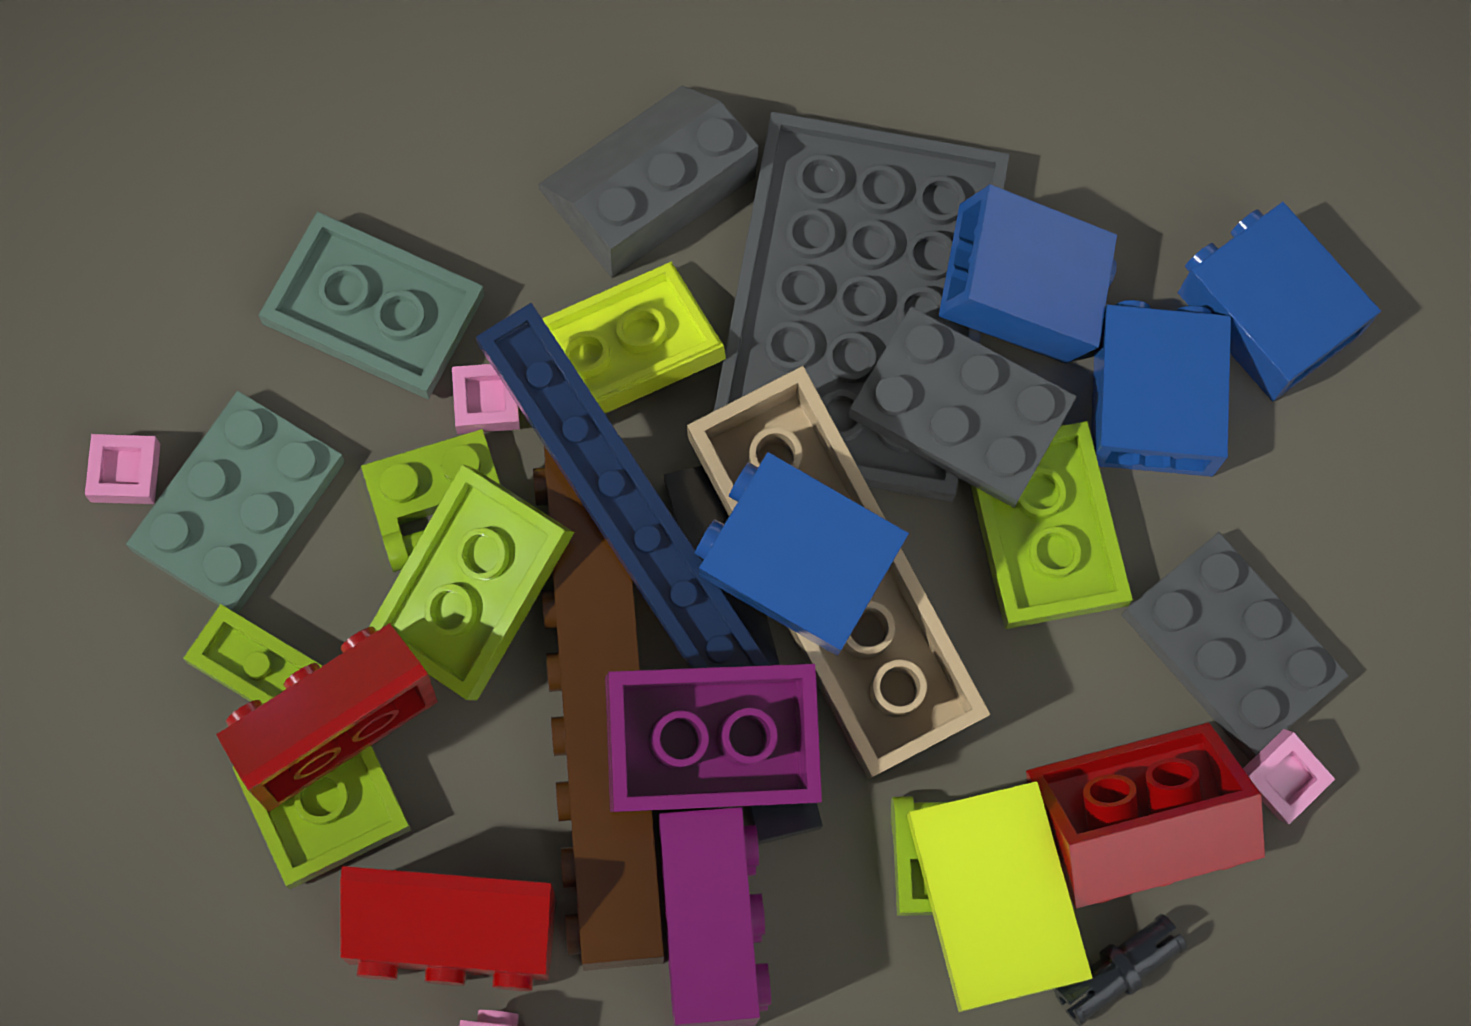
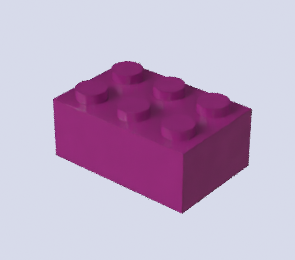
M815 664L608 672L605 676L610 812L822 802Z
M742 807L660 813L659 841L673 1026H755L760 1019L759 1011H768V1005H771L768 963L755 964L754 943H762V935H765L762 893L749 894L748 876H755L756 866H759L756 825L744 826Z

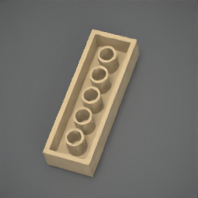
M804 366L687 425L688 440L728 516H730L738 503L729 497V493L743 468L748 462L759 467L765 455L769 452L885 519ZM901 548L838 656L788 628L806 664H815L816 683L867 779L991 715Z

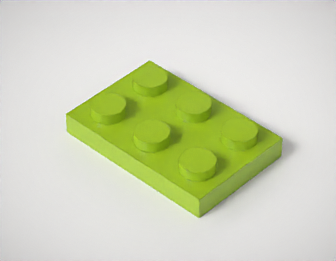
M1087 421L1060 426L1014 508L971 485L1005 629L1128 607L1133 601Z
M462 464L369 627L373 626L378 631L390 623L430 676L465 700H478L575 532L474 467Z

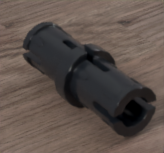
M1164 914L1158 915L1153 922L1117 947L1114 944H1109L1099 952L1100 960L1090 966L1092 979L1056 988L1054 992L1061 1005H1064L1066 1002L1068 1005H1071L1086 994L1084 998L1065 1010L1069 1017L1077 1025H1083L1089 1017L1125 992L1128 995H1133L1143 987L1142 979L1178 953L1184 952L1187 949V944L1181 934L1175 937L1170 935L1156 945L1159 940L1177 928L1173 922Z

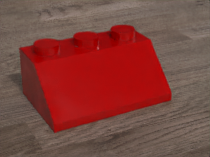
M390 623L378 631L375 627L371 626L357 632L342 644L340 649L343 653L322 667L318 663H312L299 669L284 682L283 685L286 690L264 704L261 700H254L241 706L226 719L228 727L216 734L242 782L268 812L438 702L428 673Z
M1209 722L1026 770L1027 782H1038L1069 896L1076 909L1092 904L1104 903L1114 898L1155 887L1167 886L1177 881L1218 870L1230 869L1236 865L1265 858L1261 793Z
M342 866L340 878V958L349 965H358L357 976L362 978L397 980L399 969L425 971L424 982L432 984L464 986L466 974L493 976L492 988L532 991L533 980L549 981L557 900L551 883Z

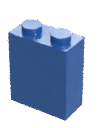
M989 184L959 204L939 317L1063 363H1068L1098 348L1101 342L1108 288L1113 282L1117 269L1116 260L1113 258L1117 234Z
M1281 202L1265 215L1259 209L1248 214L1230 232L1234 238L1219 249L1214 243H1210L1197 252L1185 265L1189 274L1178 291V294L1188 306L1205 307L1211 310L1212 314L1231 316L1230 354L1272 402L1361 336L1381 312L1377 305L1284 202Z
M1126 300L1115 305H1106L1101 342L1099 347L1094 349L1091 437L1100 467L1214 476L1228 458L1231 316L1212 314L1211 310L1200 306H1185L1175 311L1151 309L1149 304L1136 300Z
M767 452L759 467L748 462L738 476L729 493V497L738 503L725 525L714 519L698 544L695 554L704 559L699 567L700 577L838 656L909 533Z

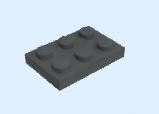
M910 307L852 404L848 417L1014 508L1077 396Z
M1220 532L1133 602L1121 614L1249 760L1265 748L1283 729L1287 730L1349 676Z

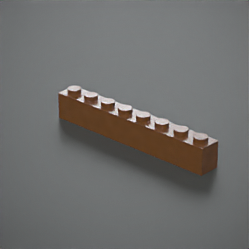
M544 446L545 467L533 468L536 506L548 505L549 516L575 532L553 569L554 589L542 590L545 629L557 628L559 652L546 653L549 692L562 691L564 716L551 717L554 756L567 755L568 781L556 782L559 822L571 821L573 847L560 848L563 888L576 887L578 913L565 914L568 955L581 954L584 971L663 964L664 953L652 810L610 812L605 676L608 672L640 671L633 582Z

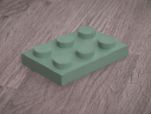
M317 211L258 316L262 324L429 400L481 304L485 293L483 286Z
M237 391L126 545L133 553L216 605L222 604L236 614H239L344 465L343 455Z

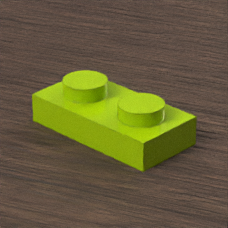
M222 604L219 605L183 658L189 665L250 702L261 700L263 704L286 690L283 684L293 673L309 664L317 663Z

